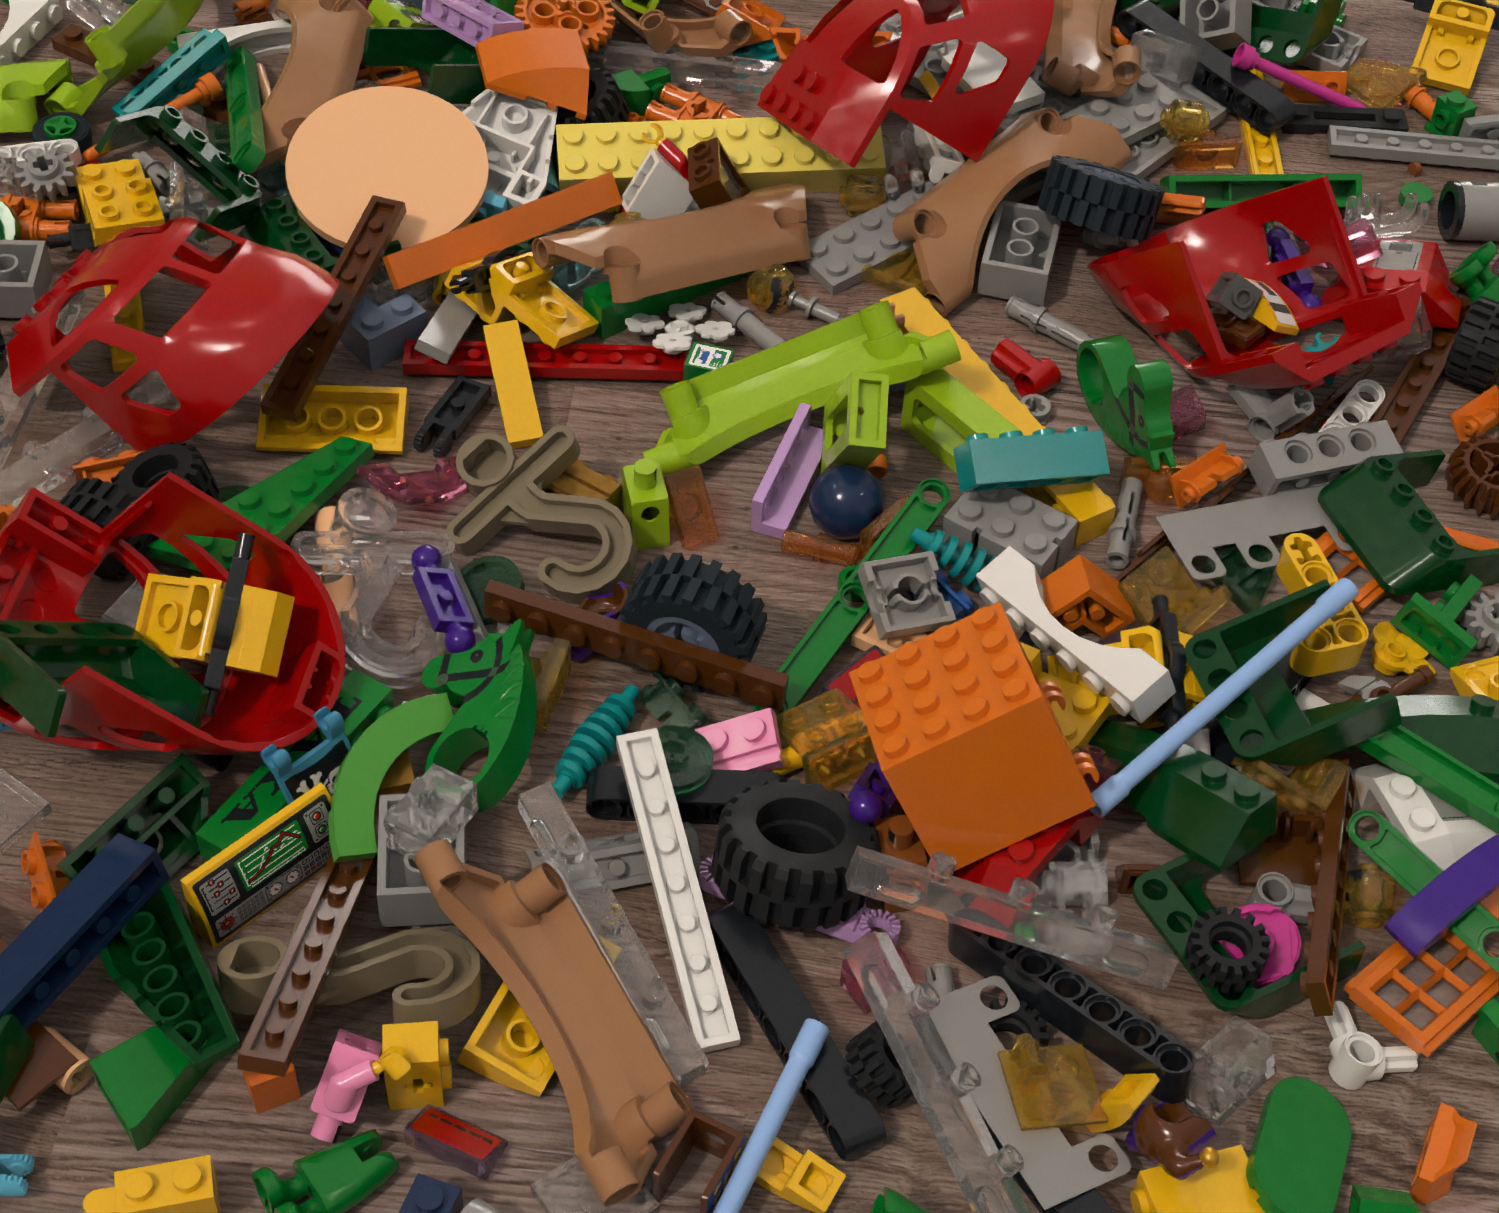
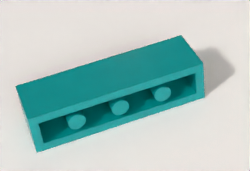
M1077 426L1066 429L1065 433L1056 434L1055 429L1047 428L1034 431L1033 435L1022 436L1021 431L1005 432L1000 434L999 438H989L987 433L969 435L966 437L965 443L953 449L960 493L1094 482L1110 474L1103 430L1088 431L1087 426Z

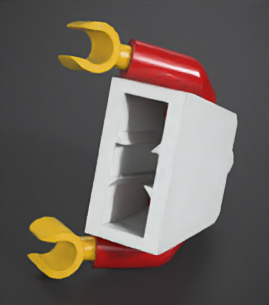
M656 123L650 125L656 129L657 138L652 140L643 132L642 139L648 144H656L658 146L657 150L651 148L621 196L622 204L606 209L603 212L612 213L616 211L621 219L626 222H634L700 210L689 193L688 159L686 155L669 138H663V128Z

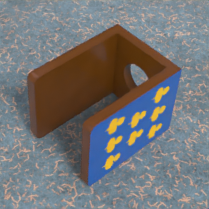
M691 1108L653 1171L652 1200L660 1203L693 1146H696L722 1159L700 1199V1213H713L743 1153L746 1135ZM707 1133L718 1136L726 1145L714 1141Z

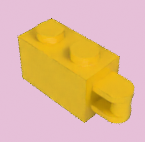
M211 1155L114 1172L115 1186L93 1190L83 1200L85 1213H221L218 1179Z

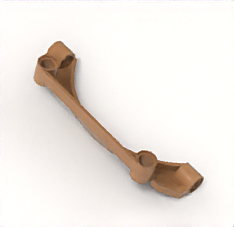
M358 0L277 1L276 15L279 18L291 21L292 42L281 75L261 108L266 150L265 157L260 165L248 175L255 178L257 170L286 157L293 135L313 111L333 98L353 91L364 52L366 29L371 26L374 20V16Z
M610 0V8L615 10L614 14L642 36L654 52L666 51L676 43L680 51L686 55L726 57L740 46L746 44L752 36V25L731 9H726L718 16L709 18L675 19L665 17L664 13L658 9L641 14L623 5L621 0Z
M1054 0L1051 28L1044 46L1042 82L1068 97H1071L1079 88L1081 93L1088 97H1121L1141 77L1140 48L1137 45H1123L1115 51L1112 48L1111 25L1117 0Z
M1050 107L1026 113L989 142L978 162L969 158L896 216L893 221L894 235L902 243L914 242L913 247L922 282L928 290L924 294V298L929 299L934 309L943 318L970 296L974 285L976 261L983 233L990 217L1004 196L1028 175L1042 168L1049 167L1052 156L1056 155L1084 159L1088 162L1100 163L1110 168L1122 169L1130 162L1132 153L1115 126L1080 115L1070 116L1062 121L1059 113Z
M789 182L753 190L738 199L691 212L627 223L585 227L538 237L532 243L533 258L542 269L572 261L594 269L602 268V274L609 275L613 303L634 302L644 297L788 262L807 260L811 258L807 223H800L807 221L805 186Z
M440 839L427 844L416 853L414 862L438 906L499 974L540 1037L556 1070L569 1107L573 1126L575 1156L602 1205L607 1207L627 1202L639 1192L658 1154L652 1142L660 1141L683 1123L691 1108L694 1109L690 1098L678 1084L568 894L563 879L550 864L542 862L518 882L509 880L505 883L499 875L461 862L447 839Z

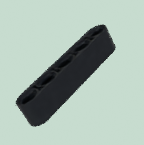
M600 765L589 771L585 809L591 817L600 820L636 821L622 766ZM668 768L682 823L689 822L690 824L718 825L723 807L728 804L731 798L740 791L743 792L748 786L756 783L762 786L766 781L776 779L779 782H788L783 775L775 772Z

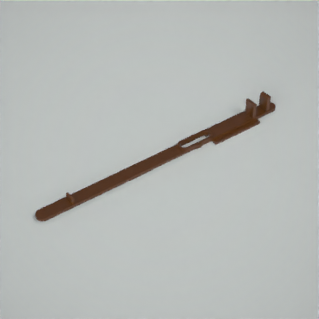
M1371 364L1361 373H1355L1337 388L1323 405L1295 428L1292 427L1288 432L1280 434L1276 440L1290 438L1299 434L1337 401L1341 403L1356 383L1363 380L1374 369V366ZM1247 467L1242 471L1241 474L1214 494L1202 506L1195 503L1187 511L1220 505L1231 495L1236 486L1251 474L1249 468ZM1164 531L1141 548L1136 554L1137 557L1115 578L1125 586L1127 594L1137 604L1141 603L1146 597L1148 590L1132 574L1135 570L1138 569L1155 587L1161 586L1168 577L1151 559L1154 554L1170 542Z

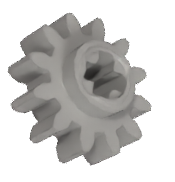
M55 147L49 153H44L41 148H38L37 154L34 156L24 154L26 164H16L18 173L15 175L18 187L22 188L25 197L34 194L37 202H41L44 196L49 197L50 201L55 202L57 194L69 195L66 186L74 187L77 185L74 177L78 175L75 163L70 161L67 152L58 156Z
M1481 593L1478 601L1470 600L1468 602L1460 625L1466 627V632L1478 640L1476 644L1477 649H1481L1484 646L1490 647L1493 655H1496L1499 651V593H1496L1492 600H1489L1488 596Z

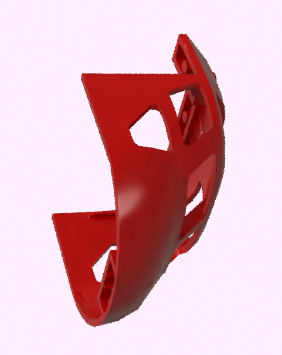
M841 0L821 19L806 39L801 38L770 83L763 88L757 106L853 168L856 167L889 109L978 162L1042 54L1051 28L1054 0ZM961 3L964 17L947 21L950 13ZM899 13L901 16V37L872 46L871 41L881 24ZM958 39L959 44L952 64L933 99L927 101L902 98L903 92L931 45ZM982 41L1007 58L1006 66L995 82L957 94L956 88L968 67L978 42Z
M1328 176L1257 196L1154 233L1150 236L1149 240L1138 241L1139 244L1136 246H1123L1087 265L1093 278L1112 303L1135 320L1191 376L1207 381L1224 380L1247 389H1280L1302 385L1304 390L1312 389L1324 384L1323 377L1327 375L1328 377H1334L1349 371L1348 365L1351 363L1357 365L1373 359L1372 352L1374 351L1380 353L1398 346L1396 340L1410 334L1422 292L1420 282H1415L1368 294ZM1274 220L1279 221L1305 240L1310 246V252L1282 261L1270 262L1264 229L1265 223ZM1329 262L1348 286V298L1308 308L1302 303L1301 298L1281 281V276ZM1223 271L1238 273L1244 278L1261 281L1271 287L1291 310L1299 331L1341 317L1345 325V331L1338 341L1329 348L1319 352L1301 351L1298 342L1284 345L1271 343L1289 334L1274 332L1267 327L1263 337L1243 350L1233 344L1222 342L1206 296ZM1188 329L1205 353L1187 362L1160 334Z
M190 217L173 218L161 226L132 227L109 238L93 252L86 248L72 262L74 265L69 270L67 269L52 284V289L49 292H45L34 303L32 307L37 312L32 317L26 313L12 327L16 334L7 343L12 390L18 397H21L44 377L52 373L135 450L142 452L149 450L153 446H160L168 442H173L174 444L185 442L232 407L285 356L326 308L336 293L340 281L325 269L294 253L260 245ZM197 227L231 240L236 244L215 258L186 242L185 239ZM173 255H175L180 261L173 258ZM157 272L206 289L162 337L117 324L114 320L116 315ZM101 285H117L66 336L56 327L60 311L79 291ZM97 340L132 352L137 357V360L106 387L101 388L78 375L72 369L69 358L88 341ZM154 369L159 372L181 406L174 411H169L130 399L125 391Z
M170 471L104 528H101L36 488L31 487L0 531V620L89 622L78 617L75 613V608L90 578L107 555H112L136 577L144 590L148 573L161 574L148 559L124 541L123 538L147 533L153 534L175 547L191 560L206 578L217 579L226 583L229 572L203 547L184 534L226 538L236 542L238 540V532L256 536L252 548L254 556L250 559L245 585L280 592L295 597L278 676L272 677L225 670L215 717L203 715L200 729L85 665L60 684L66 690L67 695L59 725H71L91 737H65L56 734L54 738H46L9 703L3 701L1 696L0 722L37 740L76 749L161 751L233 756L258 754L270 744L276 745L277 749L301 740L315 730L318 725L314 720V714L324 706L328 707L331 711L337 700L345 670V644L340 619L333 601L320 578L296 551L275 535ZM172 659L180 666L181 660ZM190 674L199 683L204 685L205 674ZM107 727H115L116 729L112 731ZM146 731H149L170 741L147 742L138 738Z

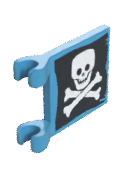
M324 706L314 714L313 717L316 724L327 739L293 764L289 753L283 748L278 750L274 744H270L261 751L260 755L274 775L288 805L320 782L327 788L332 798L334 791L332 788L336 775L352 747L345 733L343 717L339 712H330V709Z

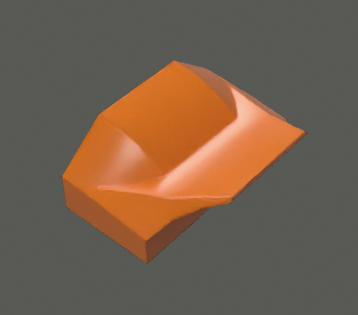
M1442 1102L1429 1124L1409 1190L1412 1199L1423 1205H1427L1449 1194L1455 1171L1467 1162L1477 1128L1476 1121L1460 1116L1454 1107Z

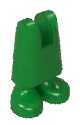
M1492 241L1474 251L1448 276L1455 286L1463 289L1470 296L1469 301L1472 304L1480 296L1499 302V272L1493 275L1490 269V262L1497 254V247Z
M373 1129L295 1160L293 1162L296 1172L295 1176L282 1179L269 1167H261L251 1174L257 1194L267 1213H345L386 1183L397 1172L399 1164L391 1152L387 1151L377 1154L383 1146V1140L376 1129ZM306 1195L311 1198L302 1204H295L296 1201Z

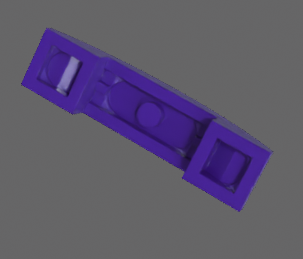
M1499 834L1483 842L1449 866L1410 899L1384 925V929L1414 959L1441 939L1453 923L1499 888Z

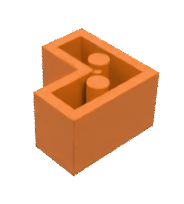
M1081 554L1041 580L1044 587L1045 606L1050 614L1071 632L1084 625L1106 640L1135 621L1125 586Z

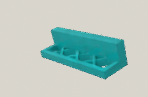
M204 27L111 107L113 113L119 117L156 106H164L173 101L177 95L185 94L195 87L194 84L198 83V78L215 70L232 55L226 36L218 29L211 33Z

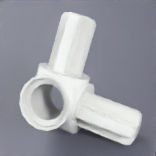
M1334 1001L1333 1016L1324 1017L1333 1038L1329 1045L1333 1057L1328 1066L1329 1074L1339 1086L1348 1090H1357L1362 1088L1367 1081L1380 1080L1384 1073L1413 1072L1417 1069L1418 1054L1408 1046L1382 1047L1372 1036L1357 1031L1350 1011L1344 1005V1002Z

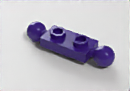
M1274 228L1267 232L1268 251L1274 254L1272 256V263L1300 255L1293 239L1290 238L1286 230ZM1307 268L1281 276L1282 283L1300 297L1306 307L1311 308L1323 305L1322 300L1317 295L1311 294L1314 281Z
M421 545L417 547L411 556V564L415 570L412 579L433 631L447 633L444 643L450 654L472 649L476 645V636L472 631L475 622L453 570L440 568L442 556L434 546Z
M878 760L874 764L868 763L848 795V798L851 799L849 802L850 815L853 819L862 823L871 824L877 821L879 817L884 818L896 799L893 790L882 773Z

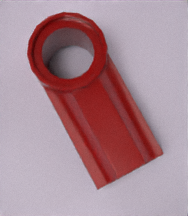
M1009 338L1000 341L991 353L990 362L1014 380L1015 387L1022 397L1029 394L1042 395L1061 382L1060 370L1051 359L1042 358L1037 360Z

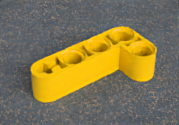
M1293 533L1285 538L1276 571L1289 595L1323 580H1328L1331 586L1339 580L1319 545L1312 537L1303 533ZM1352 601L1334 617L1326 620L1292 650L1289 663L1294 672L1306 677H1315L1348 670L1359 663L1369 631Z

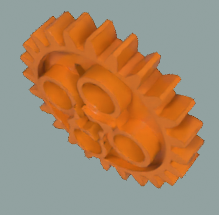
M517 0L514 9V17L525 22L524 30L537 28L578 29L585 56H588L589 49L599 52V45L606 47L607 40L612 39L615 26V10L610 8V0Z

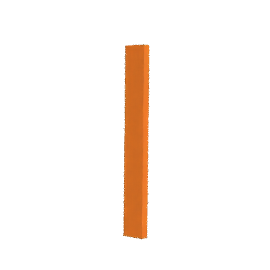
M611 171L384 256L382 259L394 290H399L451 270L453 267L485 257L493 251L503 250L622 204L623 201Z

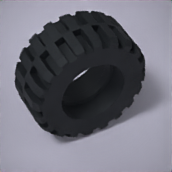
M778 779L768 780L762 786L758 783L748 786L743 792L740 791L731 798L728 804L723 807L719 818L712 860V875L716 885L720 888L719 891L728 903L734 902L737 911L745 916L751 914L756 922L766 926L769 922L779 925L778 929L789 931L791 927L801 928L802 932L814 931L819 926L828 929L835 927L839 924L840 920L845 922L850 919L867 902L879 854V834L874 823H862L851 817L849 812L850 801L845 799V795L835 789L829 791L824 789L822 784L814 782L809 785L800 783V780L789 779L788 782H779Z

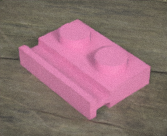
M771 707L695 729L700 763L703 769L769 771L785 766L781 754L782 746L776 713Z

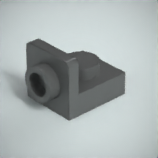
M1223 271L1206 296V300L1214 307L1227 309L1239 319L1245 320L1263 295V291L1240 274Z

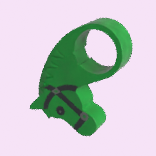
M1119 334L1083 341L1077 351V376L1087 407L1096 423L1121 448L1135 456L1144 458L1153 471L1160 470L1159 458L1169 468L1176 467L1171 447L1175 433L1173 432L1170 417L1173 376L1169 364L1164 359L1138 364L1130 344Z
M521 619L516 620L504 634L488 633L485 639L481 640L470 650L436 656L425 666L422 673L421 681L423 685L433 694L447 693L451 706L463 703L432 746L427 757L425 773L430 787L436 792L464 791L466 813L485 811L502 800L520 775L530 752L537 714L536 679L529 656L534 639V631L531 628L524 631L525 623ZM489 747L488 757L481 771L468 783L455 787V778L463 762L474 752Z

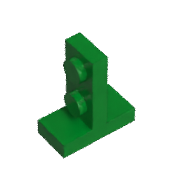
M1470 574L1461 585L1454 581L1440 597L1442 600H1439L1435 605L1416 592L1390 622L1448 669L1455 667L1473 649L1478 640L1456 624L1454 620L1483 582L1473 574Z

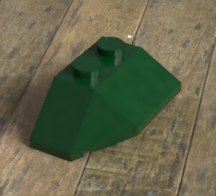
M181 753L57 865L58 869L72 881L120 833L156 848L171 878L199 851L195 833L208 821V797L210 796L211 783Z

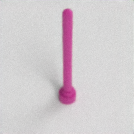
M1244 42L1237 47L1233 55L1232 66L1240 70L1256 69L1338 107L1366 108L1361 102L1261 58L1260 54L1256 52L1255 47Z

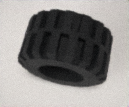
M589 67L586 119L576 118L575 111L558 106L556 125L628 122V114L630 112L628 104L611 73L603 71L602 68L592 69V67Z
M1480 296L1472 304L1445 363L1446 377L1483 392L1494 385L1499 376V302Z
M168 442L160 446H153L149 450L139 453L133 460L128 461L124 465L125 468L118 472L116 475L117 480L113 482L116 487L122 488L131 497L138 499L170 471L216 500L219 499L217 494L220 492L217 482L199 450L192 444L187 445L186 442L175 444Z
M83 478L75 483L59 503L104 528L136 499L131 497L122 488H118L108 481L103 482L98 478H92L91 480ZM147 533L123 538V540L144 555L148 550L147 545L155 540V535ZM107 555L94 575L100 578L106 577L110 580H116L117 578L125 577L130 571L114 556Z

